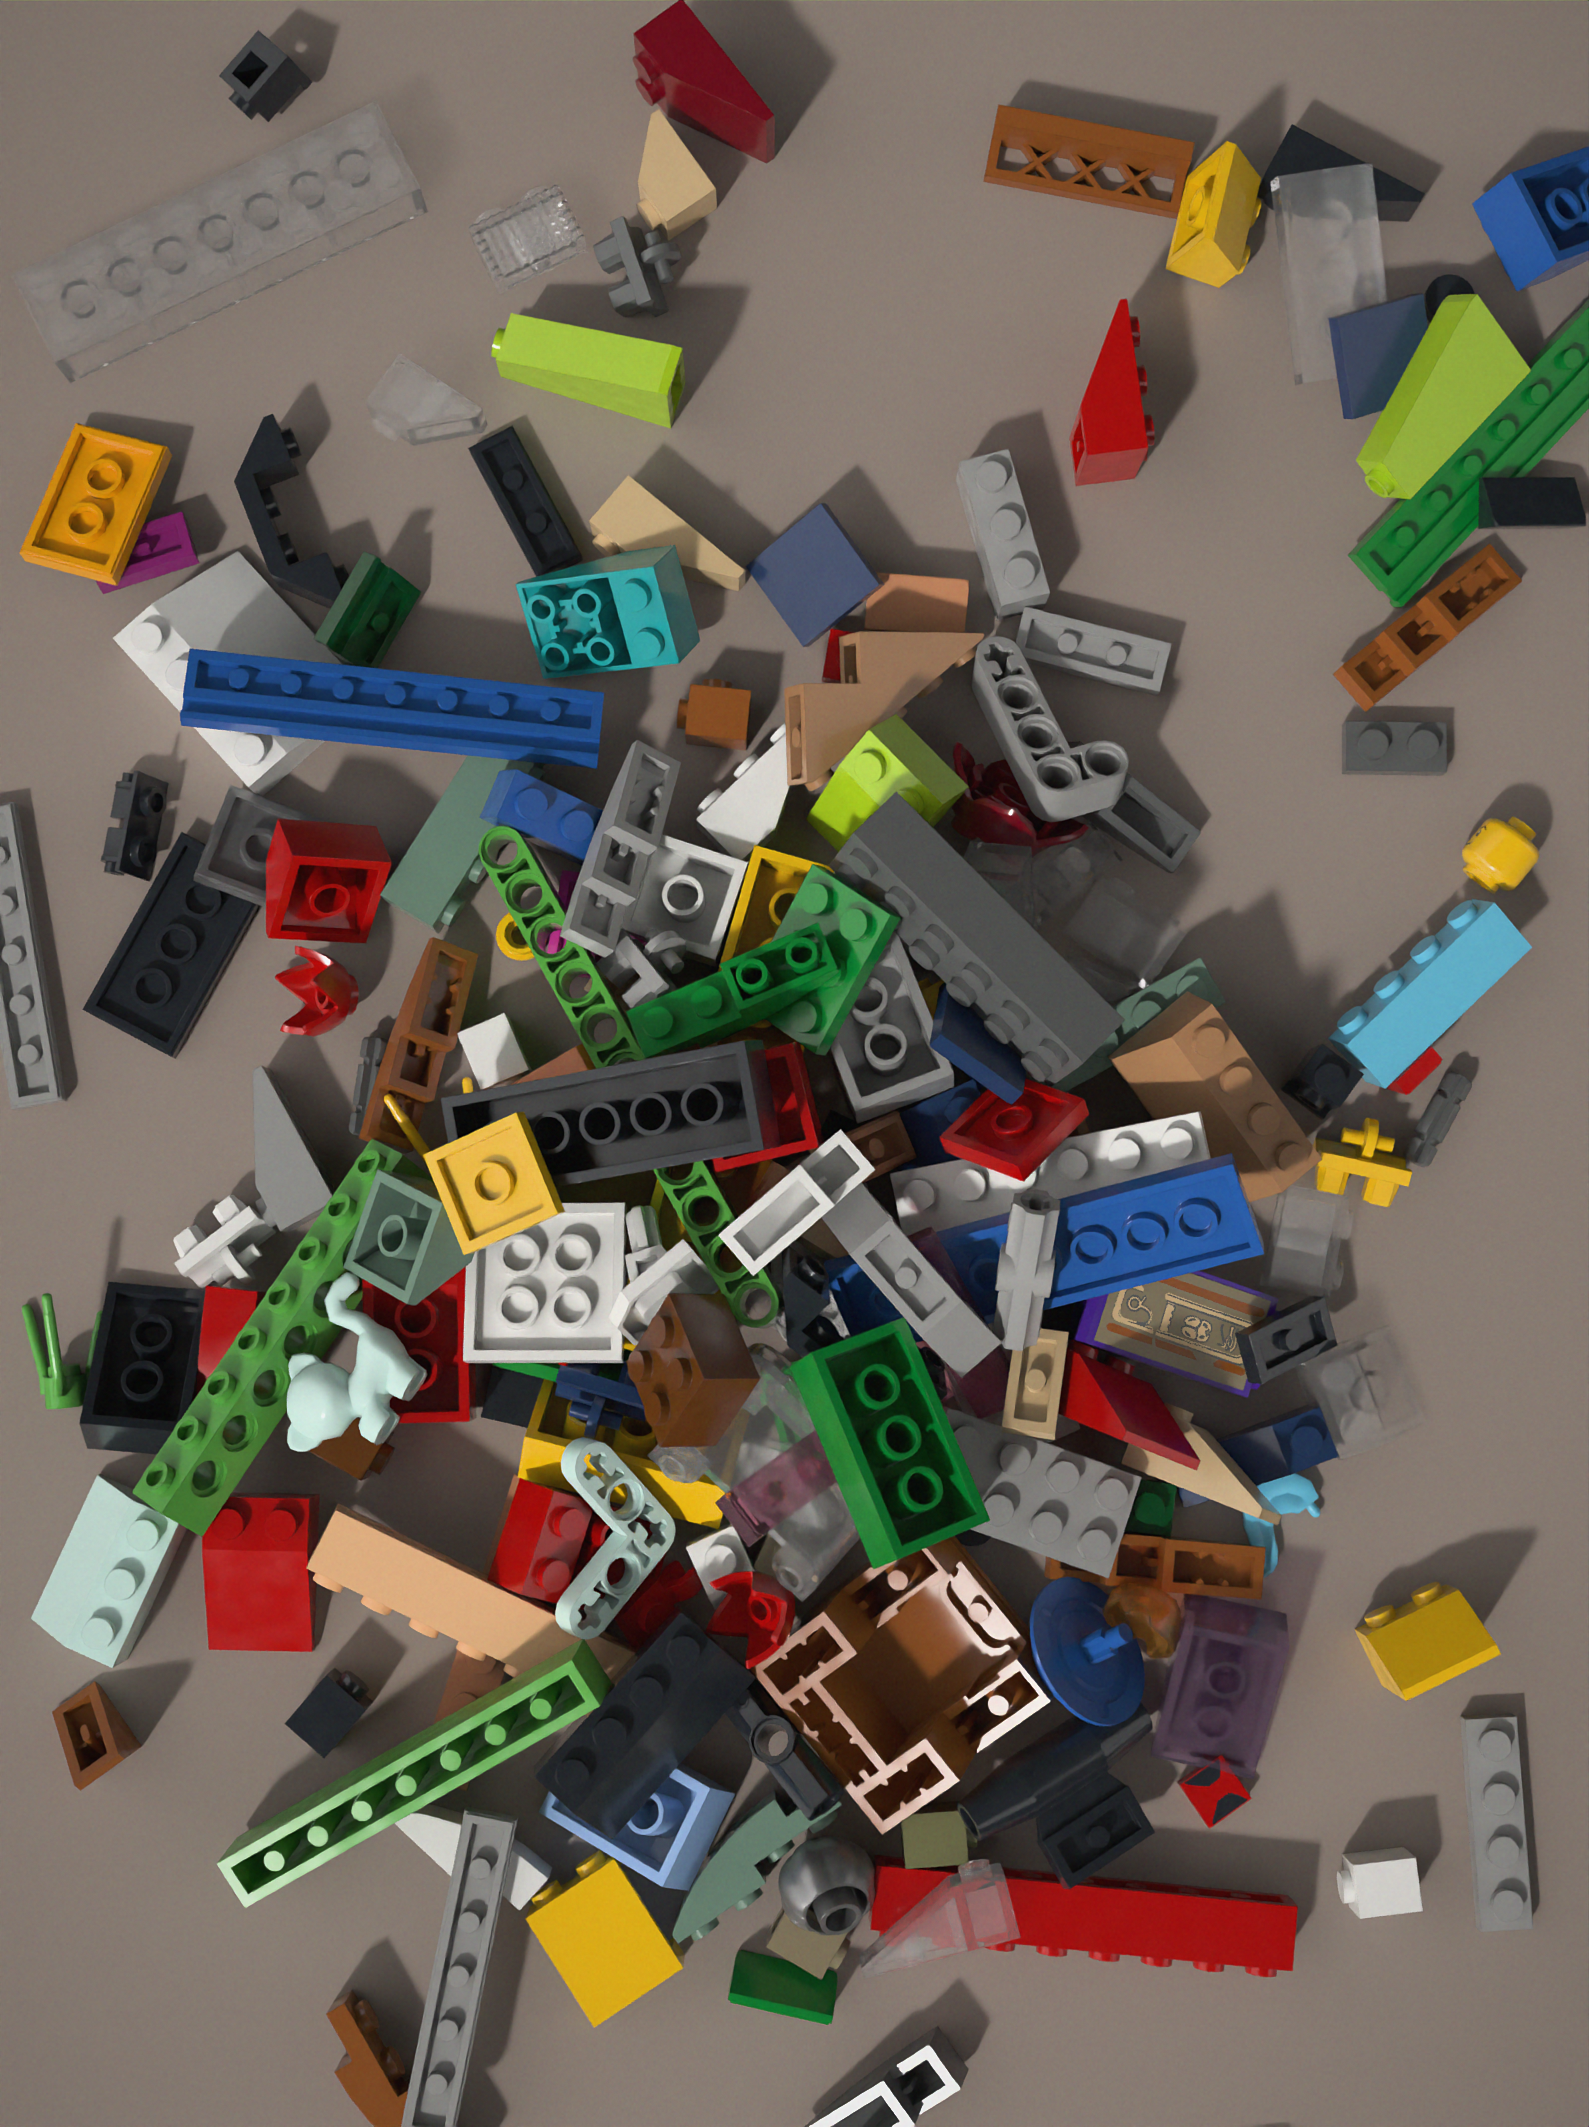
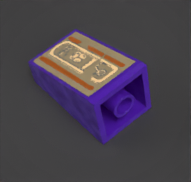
M1196 1271L1075 1302L1066 1332H1069V1340L1071 1339L1084 1345L1248 1398L1250 1389L1258 1390L1260 1384L1248 1382L1235 1333L1279 1312L1276 1310L1279 1298L1202 1271Z

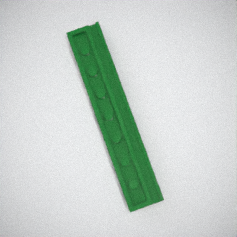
M1589 299L1527 364L1531 372L1411 499H1400L1348 554V557L1379 591H1383L1391 600L1389 603L1393 607H1403L1478 527L1479 478L1525 477L1589 409Z

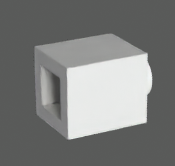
M505 1013L457 1033L481 1090L511 1085L532 1072L511 1020Z
M1398 1847L1342 1854L1344 1870L1337 1871L1340 1899L1343 1904L1348 1903L1349 1908L1360 1919L1423 1911L1416 1857L1406 1848Z

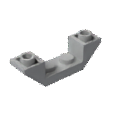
M862 1182L821 1217L849 1255L908 1323L961 1378L1002 1343L972 1307L960 1298L897 1226L895 1219Z

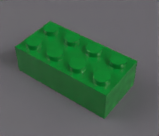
M904 1317L811 1352L790 1366L873 1570L990 1521Z

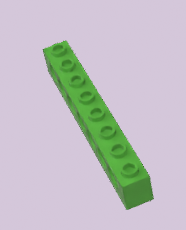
M374 1139L370 1140L363 1152L358 1156L351 1170L334 1195L329 1199L313 1226L299 1243L277 1279L267 1290L258 1307L243 1329L238 1333L220 1363L208 1377L205 1385L182 1419L176 1424L173 1432L132 1491L133 1494L159 1513L201 1537L287 1411V1392L291 1383L288 1364L291 1356L305 1352L316 1355L321 1360L342 1329V1326L329 1321L324 1299L332 1283L344 1273L350 1272L343 1267L377 1169L422 1177L434 1183L431 1176L406 1156ZM357 1276L360 1282L358 1289L345 1301L347 1308L351 1310L356 1308L363 1297L362 1278Z

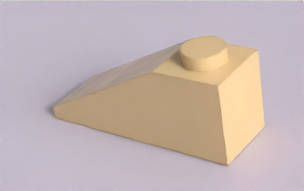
M629 475L589 520L592 535L595 537L592 543L606 557L632 550L675 545L684 579L740 591L746 584L745 570Z
M1164 1402L1201 1460L1197 1471L1130 1443L1128 1444L1121 1464L1275 1525L1279 1524L1282 1515L1211 1433L1206 1429L1191 1424L1193 1413Z

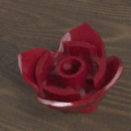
M958 742L953 748L955 773L969 788L952 806V810L956 815L951 820V825L962 836L971 840H976L978 837L993 847L995 855L1007 865L1018 868L1024 859L1031 860L1037 853L1052 846L1076 840L1089 829L1086 824L1077 822L1072 818L1049 822L1035 816L1007 760L1003 759L992 762L984 768L982 763L975 764L973 756L963 747V744Z

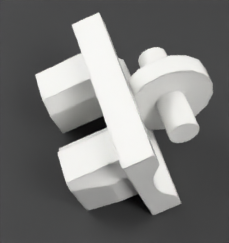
M229 1195L217 1204L213 1211L222 1227L208 1237L204 1230L194 1225L187 1227L174 1237L173 1240L180 1259L174 1264L184 1277L189 1276L202 1289L214 1280L222 1287L235 1276L246 1286L254 1281L255 1276L249 1265L263 1255L258 1246L276 1233L273 1227L270 1228L257 1211L250 1206L247 1207L234 1195Z

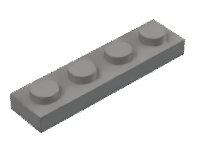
M1512 1713L1460 1716L1476 1928L1481 1932L1533 1929L1517 1716Z

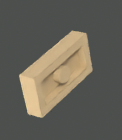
M1040 1328L1037 1345L1026 1347L1023 1351L1012 1350L1002 1420V1433L1055 1440L1069 1332Z

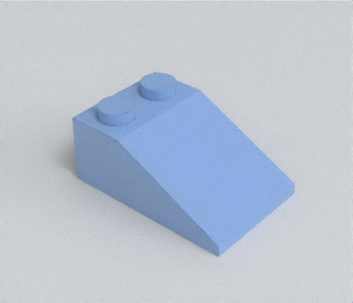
M680 1763L613 1840L571 1812L550 1791L539 1813L661 1887L689 1891L735 1793Z

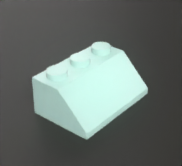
M98 1474L31 1619L63 1646L113 1668L128 1659L187 1528L159 1513L133 1494L132 1488Z

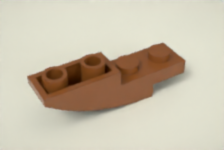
M352 1989L334 2000L326 2013L348 2052L346 2056L342 2057L334 2073L351 2100L374 2127H401L410 2079L404 2081L402 2076L405 2075V2068L399 2054L392 2046L386 2048L376 2032V2029L379 2028V2022L373 2008L365 1999L359 2001Z

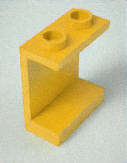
M601 1850L580 1862L575 1867L578 1875L562 1886L556 1879L538 1890L531 1897L534 1904L529 1907L525 1920L594 2028L683 1969L685 1954L674 1937L668 1941L621 1868V1862L610 1855L604 1856Z

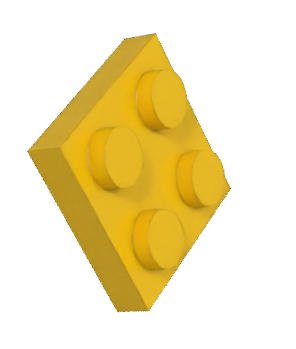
M516 1112L423 1155L464 1255L479 1251L565 1212L524 1112Z

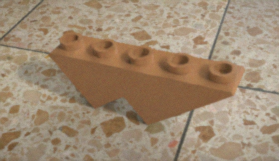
M859 631L839 637L841 683H802L784 688L787 786L805 784L809 791H813L825 784L834 774L831 767L843 757L845 758L870 728L895 714L900 718L904 717L907 713L904 705L916 695L919 699L923 698L937 689L944 681L940 675L951 665L954 668H958L971 660L976 655V644L984 638V633Z

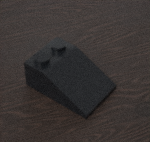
M108 1282L79 1422L87 1449L158 1454L173 1432L176 1424L182 1419L197 1395L198 1357L205 1290Z

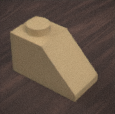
M660 109L656 110L650 115L638 178L640 202L637 203V208L651 230L659 227L669 241L717 209L716 188Z

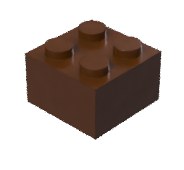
M669 1293L626 1362L629 1377L635 1383L644 1406L646 1420L652 1426L659 1447L716 1446L761 1379L724 1294Z

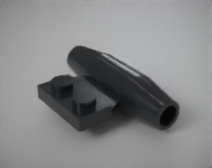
M1140 1702L1137 1710L1130 1718L1113 1726L1093 1725L1077 1716H1073L1005 1759L957 1803L959 1815L965 1826L975 1839L982 1841L1036 1818L1037 1843L1063 1889H1071L1155 1833L1130 1787L1107 1772L1153 1729V1724L1147 1710Z

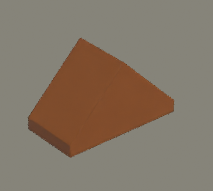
M95 1681L52 1711L74 1786L80 1791L142 1747L105 1691Z

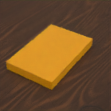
M75 423L19 552L26 562L118 586L172 458L169 448L164 445Z

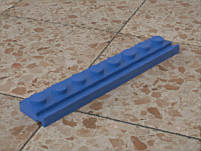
M189 649L180 721L182 726L597 769L604 692Z

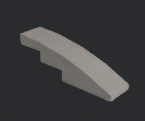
M636 740L631 745L589 845L562 926L561 937L604 958L615 951L626 907L637 899L648 855L659 847L681 762L639 740Z

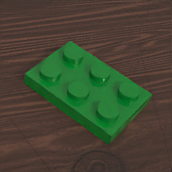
M812 864L772 941L818 922L839 973L802 998L765 1019L814 1054L826 1055L901 917L825 867Z

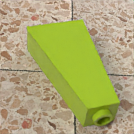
M1478 294L1448 295L1442 301L1385 409L1380 414L1356 458V462L1366 474V484L1375 494L1382 498L1411 499L1531 372L1527 363Z
M511 313L506 329L498 328L491 350V356L496 358L497 367L502 378L670 429L686 383L683 349L681 347Z

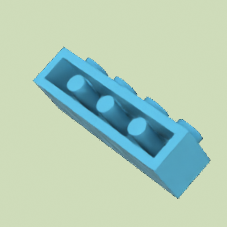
M1472 899L1456 906L1447 916L1446 920L1448 923L1435 936L1431 935L1421 940L1411 950L1410 956L1412 958L1401 969L1392 971L1382 977L1374 986L1373 991L1375 993L1362 1006L1353 1007L1337 1022L1338 1029L1328 1039L1352 1066L1364 1074L1362 1078L1365 1082L1386 1089L1532 948L1495 902Z

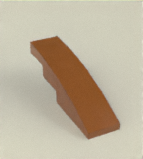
M1489 543L1427 593L1416 605L1383 630L1373 641L1344 663L1333 675L1361 708L1367 712L1512 591L1522 580Z
M435 937L429 939L391 1032L373 1086L359 1139L368 1142L374 1139L403 1154L413 1152L414 1146L384 1102V1096L391 1094L418 1131L425 1103L434 1101L445 1054L455 1049L458 1038L457 1033L460 1030L479 954Z
M1124 1531L1109 1578L1047 1556L1044 1577L1049 1579L1074 1577L1081 1579L1083 1582H1095L1108 1586L1262 1600L1266 1547Z

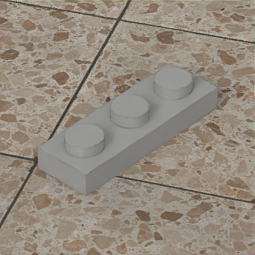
M1024 607L1015 641L1028 664L1157 696L1160 692L1172 644L1029 607Z

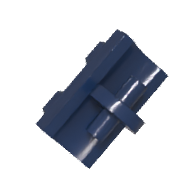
M624 1360L618 1382L599 1376L603 1363H568L567 1367L560 1365L556 1377L557 1388L555 1395L573 1401L569 1416L587 1421L584 1432L585 1437L595 1439L600 1425L619 1431L623 1416L642 1422L646 1421L643 1403L635 1383L628 1374L627 1361Z

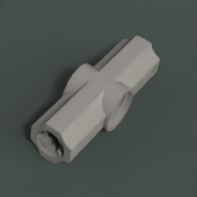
M1028 1188L1025 1192L1015 1193L1013 1203L1011 1202L1007 1241L1001 1244L995 1285V1290H998V1297L992 1332L999 1338L1005 1349L1023 1351L1026 1347L1037 1345L1043 1317L1044 1299L1050 1297L1056 1250H1053L1060 1211V1200L1053 1198L1044 1190Z

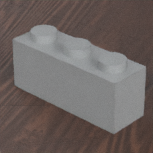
M1009 449L960 461L956 483L996 621L1021 615L1024 607L1037 610L1045 608L1050 595V589Z

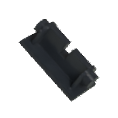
M135 770L134 774L123 773L122 780L116 781L110 817L124 820L123 828L108 827L104 851L100 860L105 863V873L117 876L127 874L144 881H150L153 863L157 856V841L162 816L167 805L166 795L169 783Z

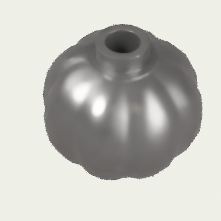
M834 1836L808 1839L796 1848L793 1855L785 1861L780 1869L778 1886L781 1894V1903L787 1917L798 1927L806 1931H813L819 1935H841L849 1932L856 1927L874 1903L876 1893L873 1864L866 1851L851 1841L842 1840L840 1837ZM809 1906L814 1909L819 1924L807 1915Z

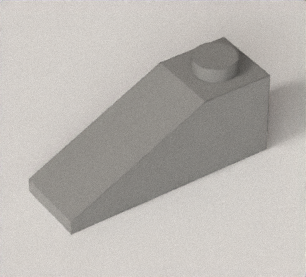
M261 1065L252 1070L255 1186L262 1197L256 1200V1205L270 1228L277 1225L280 1231L291 1232L318 1217L329 1199L336 1192V1188L272 1070Z

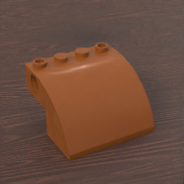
M955 1536L874 1570L869 1560L793 1624L788 1640L772 1656L750 1668L882 1835L959 1782L976 1753L1048 1704L1054 1696L1044 1684L1036 1668L1031 1648L1030 1628Z

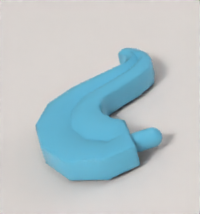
M1297 1473L1256 1486L1281 1515L1287 1513L1299 1514L1305 1508L1313 1517H1319L1321 1514L1320 1509L1314 1503L1319 1496L1311 1480ZM1242 1512L1243 1527L1249 1544L1266 1547L1263 1577L1266 1578L1278 1565V1548L1274 1534V1524Z

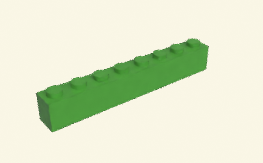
M581 1639L238 1836L217 1862V1865L246 1908L600 1707L612 1682L585 1639Z

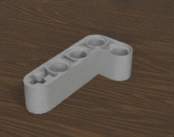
M1001 636L989 637L983 640L978 645L975 655L971 682L972 690L1035 816L1045 821L1057 822L1116 804L1121 797L1129 764L1128 754L1124 748L1115 742L1107 740L1095 741L1070 748L1018 645L1009 638Z

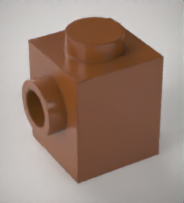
M721 679L702 680V685L690 684L689 699H679L677 713V729H685L686 744L746 751L752 703L751 690L734 689L731 682Z

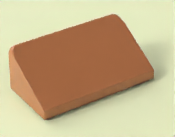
M876 572L885 585L866 600L864 630L965 633L969 580Z
M898 1110L844 1132L875 1169L862 1183L917 1158ZM818 1148L810 1149V1154H812Z

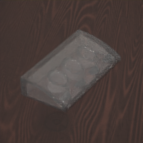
M1372 163L1282 175L1270 181L1295 385L1337 378L1328 318L1388 301Z

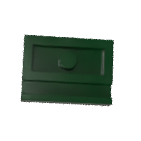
M364 551L313 639L326 646L330 652L348 665L378 668L421 591L394 569L382 563L379 557Z

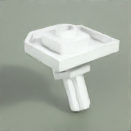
M640 1205L632 1207L631 1211L626 1213L625 1216L632 1253L625 1255L630 1284L620 1291L609 1315L612 1323L633 1345L638 1344L652 1318L656 1315L669 1293L715 1294L719 1290L706 1264L684 1239L668 1252L664 1249L655 1209L652 1206L642 1207Z

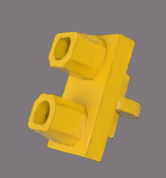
M1366 1117L1360 1131L1344 1127L1340 1137V1142L1343 1143L1316 1137L1313 1143V1147L1322 1158L1315 1167L1314 1184L1316 1189L1322 1193L1336 1196L1343 1195L1349 1173L1366 1177L1361 1192L1363 1200L1371 1204L1390 1207L1398 1191L1399 1184L1409 1186L1412 1170L1406 1168L1405 1157L1383 1153H1391L1393 1151L1395 1139L1378 1135L1379 1121L1377 1119Z

